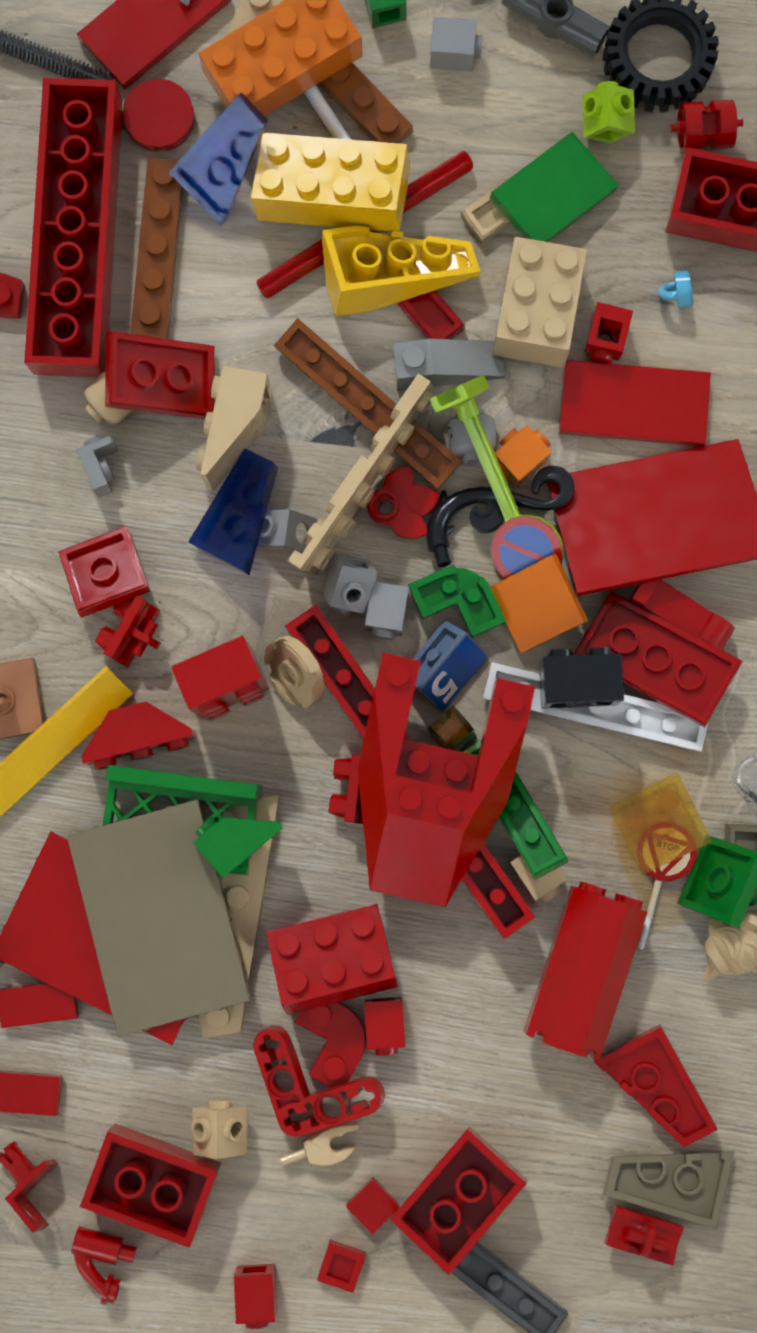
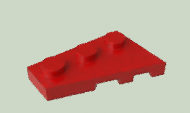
M661 1024L602 1054L600 1061L594 1059V1063L602 1071L608 1073L619 1084V1087L649 1112V1115L683 1147L718 1130L714 1119Z

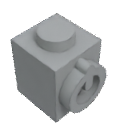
M335 553L322 594L329 607L337 613L351 615L352 612L365 614L378 573L370 560Z

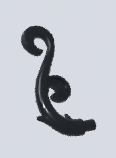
M546 466L540 469L534 476L531 486L532 493L538 495L543 484L551 482L558 486V496L544 501L512 491L511 493L518 507L538 511L559 510L571 501L574 494V480L571 474L564 468ZM491 487L467 488L455 492L449 497L446 490L441 491L439 501L428 521V533L426 535L428 550L433 552L437 567H446L452 563L447 548L450 546L448 536L455 527L448 525L454 515L463 508L472 504H485L488 506L487 512L484 513L480 512L477 506H474L470 511L469 520L472 528L479 533H491L503 524L504 517Z

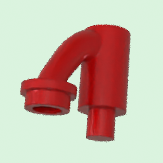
M79 1226L71 1249V1254H74L76 1267L90 1286L102 1296L101 1304L106 1305L107 1302L114 1304L121 1280L115 1279L112 1274L108 1275L107 1280L104 1279L93 1265L92 1259L117 1265L118 1260L133 1263L137 1247L123 1244L124 1237Z

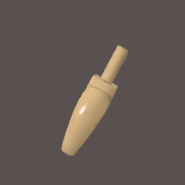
M345 1122L313 1132L303 1141L305 1149L280 1156L281 1165L284 1166L308 1158L310 1166L329 1167L343 1162L353 1154L355 1146L336 1150L331 1147L330 1142L334 1137H342L346 1133L358 1130L359 1124L357 1122Z

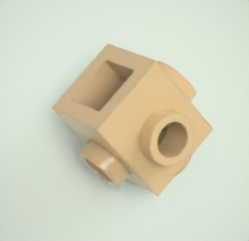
M227 1097L208 1099V1105L193 1107V1123L191 1127L193 1155L218 1160L247 1154V1107L231 1104V1098Z

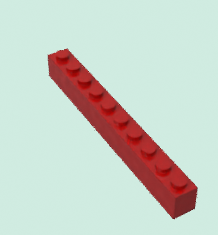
M315 604L285 625L286 630L291 637L303 643L313 654L322 671L324 685L364 740L375 688ZM405 732L404 739L411 740ZM483 843L462 878V882L499 935L505 940L533 920L535 915Z

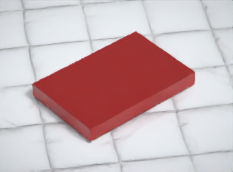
M109 331L106 334L105 407L205 419L207 412H213L214 398H211V390L214 380L215 346Z

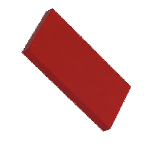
M116 0L80 30L77 36L82 44L107 71H110L112 77L126 90L232 0H190L188 6L180 0Z
M566 360L563 372L558 434L704 446L707 434L711 372Z
M612 591L609 592L573 653L574 655H585L588 649L598 647L612 648V654L622 653L624 684L704 728L743 664L742 660Z

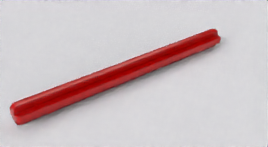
M461 151L408 184L403 213L473 169V161L466 151ZM322 239L259 278L256 284L261 294L265 298H270L324 264Z

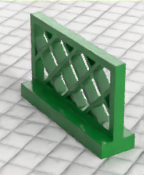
M108 765L106 780H109L102 826L113 823L114 813L119 819L118 821L131 818L143 808L147 813L154 812L148 804L160 795H167L174 805L181 804L176 797L190 798L186 802L197 799L205 800L214 814L204 822L211 817L214 819L218 817L220 820L224 817L222 814L234 804L248 806L247 819L256 820L258 801L261 800L262 785ZM118 789L131 791L140 802L138 806L125 816L116 806ZM140 792L152 793V795L144 799ZM213 802L227 804L224 805L222 808L218 809ZM251 856L230 873L248 875Z

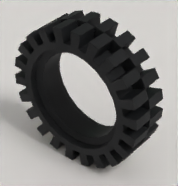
M631 0L629 9L624 6L619 11L618 17L613 19L604 46L603 61H606L604 72L605 76L611 75L609 81H615L621 87L634 90L635 108L638 107L639 102L646 103L644 111L652 112L655 105H660V113L668 112L672 104L675 110H677L680 103H685V100L692 102L698 92L701 93L705 88L718 58L719 51H716L719 40L718 36H713L716 29L713 21L706 24L709 14L704 9L698 14L695 12L698 4L695 1L690 0L688 5L685 6L681 4L682 0H643L642 3L640 0ZM658 24L667 25L682 33L692 50V64L689 69L681 76L665 81L653 80L637 71L631 63L628 54V42L640 29Z

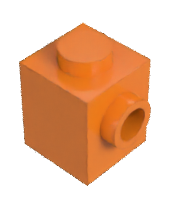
M526 425L519 432L516 428L508 432L500 440L499 444L502 447L495 452L504 476L517 488L549 460L552 451L549 449L551 444L541 431L537 429L533 431Z

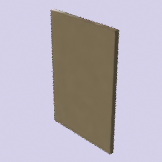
M199 799L175 806H167L165 809L104 826H95L93 829L67 836L117 1037L141 1030H150L155 1026L210 1011L223 1010L225 1007L251 1000L218 872L193 843L199 838L195 831L205 823Z

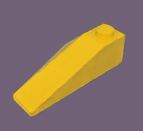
M359 225L322 230L326 287L335 316L370 312L480 276L481 270L472 243L470 241L427 236L425 239L403 237L404 232L392 230L391 235L370 232V227Z

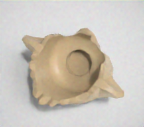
M757 909L745 913L739 929L710 917L709 937L705 942L708 964L703 976L704 981H711L722 974L737 976L757 972Z

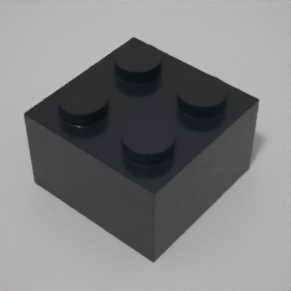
M610 647L590 648L585 655H573V649L550 650V654H547V657H543L539 663L541 709L616 706L624 701L622 653L612 654V648Z

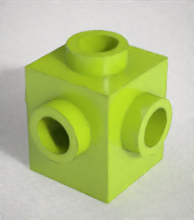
M605 81L599 83L597 88L582 95L584 138L611 144L635 133L634 90L621 87L615 81Z

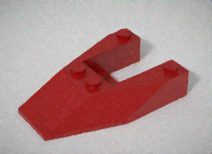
M383 652L358 764L369 889L379 893L446 907L508 802L536 686L500 678L495 680L477 756L404 739L421 661Z

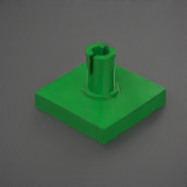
M706 835L677 904L739 929L748 906L757 904V851Z

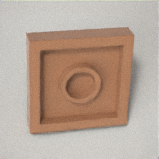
M27 658L0 663V740L32 734L45 722L35 659Z

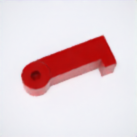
M661 579L638 584L629 599L634 604L721 650H724L735 631V627L729 621L712 613Z

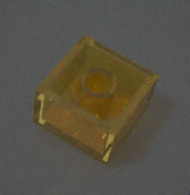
M677 772L608 805L642 876L712 843Z

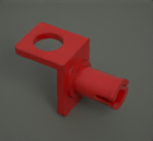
M14 1141L3 1149L4 1154L0 1152V1163L17 1183L15 1189L5 1200L27 1227L35 1233L44 1230L49 1224L26 1195L58 1163L55 1159L43 1161L35 1167Z

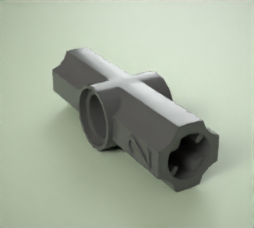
M502 0L503 5L537 24L540 32L545 37L550 39L561 38L592 57L598 53L610 30V26L574 6L572 0ZM557 12L561 14L563 17L554 18L551 17L549 13Z

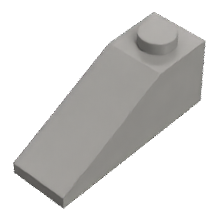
M422 339L393 343V362L397 391L407 390L418 373L430 380L433 387L466 383L483 374L486 380L505 378L503 357L492 355L495 341Z

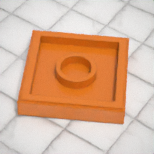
M552 554L490 587L521 654L588 622L556 554Z

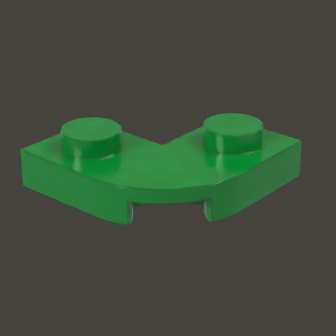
M456 566L447 567L408 584L409 591L422 619H426L456 605L471 638L506 622L488 582L483 576L480 577L468 569L456 568Z

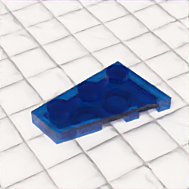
M242 92L236 96L169 171L176 181L221 226L226 222L268 123V119Z
M244 448L188 542L195 548L250 576L278 467L272 461Z

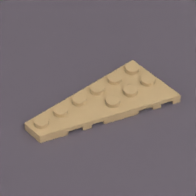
M419 373L417 374L391 413L390 419L394 420L390 427L384 425L378 430L372 439L373 443L370 448L372 454L369 458L363 455L360 456L328 502L325 510L329 515L326 520L320 518L317 522L313 523L306 535L305 544L308 546L302 554L295 550L288 559V562L301 570L317 575L320 569L324 572L328 569L335 554L332 551L339 538L345 540L356 522L352 519L359 506L364 509L375 493V489L372 488L373 483L378 475L384 477L393 465L395 458L391 455L398 443L404 445L410 438L415 428L411 422L418 411L423 414L431 404L430 398L434 397V394L431 393L433 385L430 380Z
M280 795L263 797L258 801L256 820H276ZM226 804L216 805V807L220 809ZM234 804L222 815L228 818L247 819L248 806ZM210 807L201 808L204 821L214 814ZM273 837L251 855L248 875L229 873L225 878H222L218 873L228 914L232 918L231 925L248 987ZM246 1002L225 1007L223 1010L199 1014L202 1039L240 1033Z

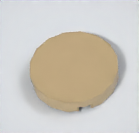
M281 636L266 647L264 662L265 665L270 663L272 670L268 674L269 679L279 695L288 703L294 706L302 704L303 708H308L323 697L325 685L322 671L313 654L303 643L291 636Z

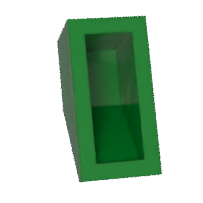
M211 817L195 831L199 838L193 843L220 876L225 878L283 827L279 822L223 817L216 822Z

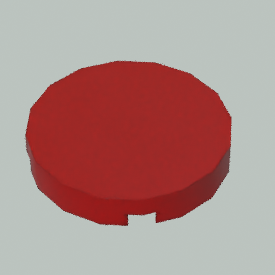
M155 78L141 82L130 91L124 101L122 117L127 133L137 145L148 151L157 152V149H166L167 151L175 149L187 140L193 130L194 109L190 96L180 85L170 80Z

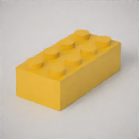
M263 133L251 200L258 221L338 228L359 225L370 227L372 231H400L410 173L407 144Z

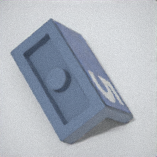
M444 620L413 658L421 661L415 690L443 713L487 660L489 655L467 632Z

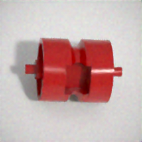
M733 99L712 100L708 107H705L702 101L680 103L677 124L670 125V132H677L678 145L681 152H685L687 147L703 150L707 144L712 150L728 149L735 146L737 127H743L744 122L743 119H737V110Z

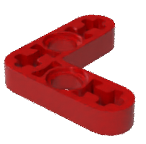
M273 1025L256 1035L253 1043L254 1052L278 1124L285 1134L292 1137L310 1134L368 1116L376 1112L383 1104L385 1089L380 1081L370 1076L309 1093L289 1033L283 1027ZM270 1038L272 1040L278 1039L280 1046L275 1051L273 1048L267 1049L265 1046V1042ZM283 1057L286 1058L287 1062H281L272 1068L271 1063L276 1059L279 1061ZM278 1071H286L291 1074L294 1081L291 1090L285 1091L278 1087L276 1083ZM363 1087L366 1092L374 1093L375 1097L370 1101V1105L366 1099L356 1101L350 1105V1098L356 1097L363 1091ZM325 1097H333L338 1100L341 1106L338 1116L332 1117L324 1112L322 1102ZM311 1108L313 1109V1115L305 1118L300 1125L298 1121L290 1120L289 1116L294 1112V1109L297 1114L308 1112Z

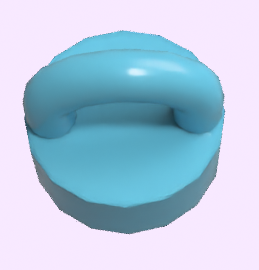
M689 271L674 272V282L663 284L658 290L659 297L667 301L677 300L678 308L692 306L693 295Z

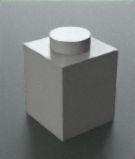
M434 17L430 68L472 71L473 59L481 58L483 35H476L477 20Z
M381 582L374 583L365 621V630L372 631V637L393 640L394 634L402 635L409 587Z

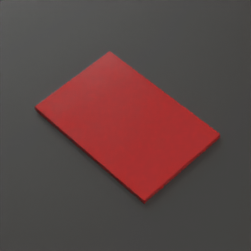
M739 439L571 472L570 474L574 480L573 497L565 507L554 510L569 564L568 569L571 572L577 596L757 560V493ZM548 482L547 487L550 498L553 499L558 496L559 488L555 483Z
M50 831L6 924L3 926L0 934V960L112 1015L68 839ZM187 1018L142 1031L173 1045Z

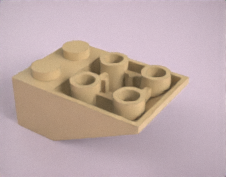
M223 365L221 376L214 377L211 390V398L215 399L213 412H207L204 422V434L208 435L205 449H199L196 461V470L200 471V478L203 479L207 489L210 491H214L266 427L272 398V390L267 373Z

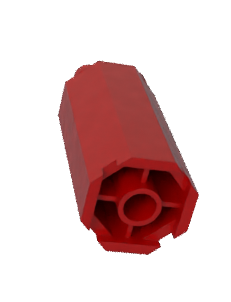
M580 881L578 888L570 887L523 1032L534 1038L536 1033L543 1036V1043L582 1057H587L589 1054L593 1059L600 1061L647 911L641 910L642 901L617 893L614 900L604 897L607 889Z

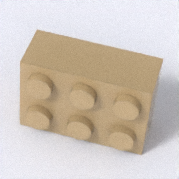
M514 237L492 355L564 368L570 351L587 249Z

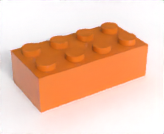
M284 0L200 51L198 55L204 75L240 131L361 58L362 36L338 0Z

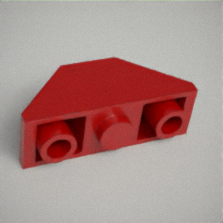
M145 701L109 710L81 756L82 763L86 765L94 764L95 770L108 768V765H117L116 759L130 755L131 761L153 756L152 749L167 746L169 752L189 747L188 740L197 738L196 731Z

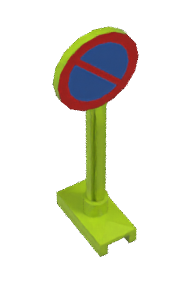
M483 374L430 398V402L435 413L454 408L459 421H463L505 519V523L499 527L492 539L491 555L493 564L504 579L552 554L557 555L562 565L564 548L561 536L555 527L542 517L520 514L478 414L481 412L475 397L490 388Z

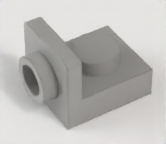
M103 435L92 437L84 442V447L77 449L91 485L99 498L112 493L108 482L114 479L112 471L106 459L99 461V459L118 451L112 436L106 438Z

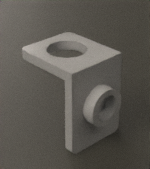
M290 509L256 510L253 514L249 544L253 547H286L303 553L308 545L305 544V541L301 544L297 540L296 528L299 523H303L308 532L313 523L317 522V519Z

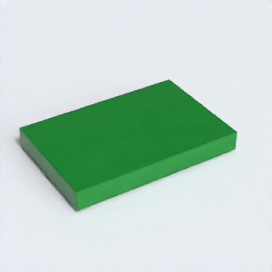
M571 132L493 190L489 198L523 238L549 242L614 193L619 185L578 137Z

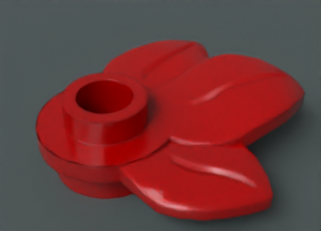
M402 467L393 470L386 476L382 489L375 491L368 503L367 511L375 523L389 525L396 535L410 539L421 538L428 533L427 526L422 517L434 509L440 495L428 486L414 484L412 468ZM389 502L392 504V510L386 514L379 511L381 504Z

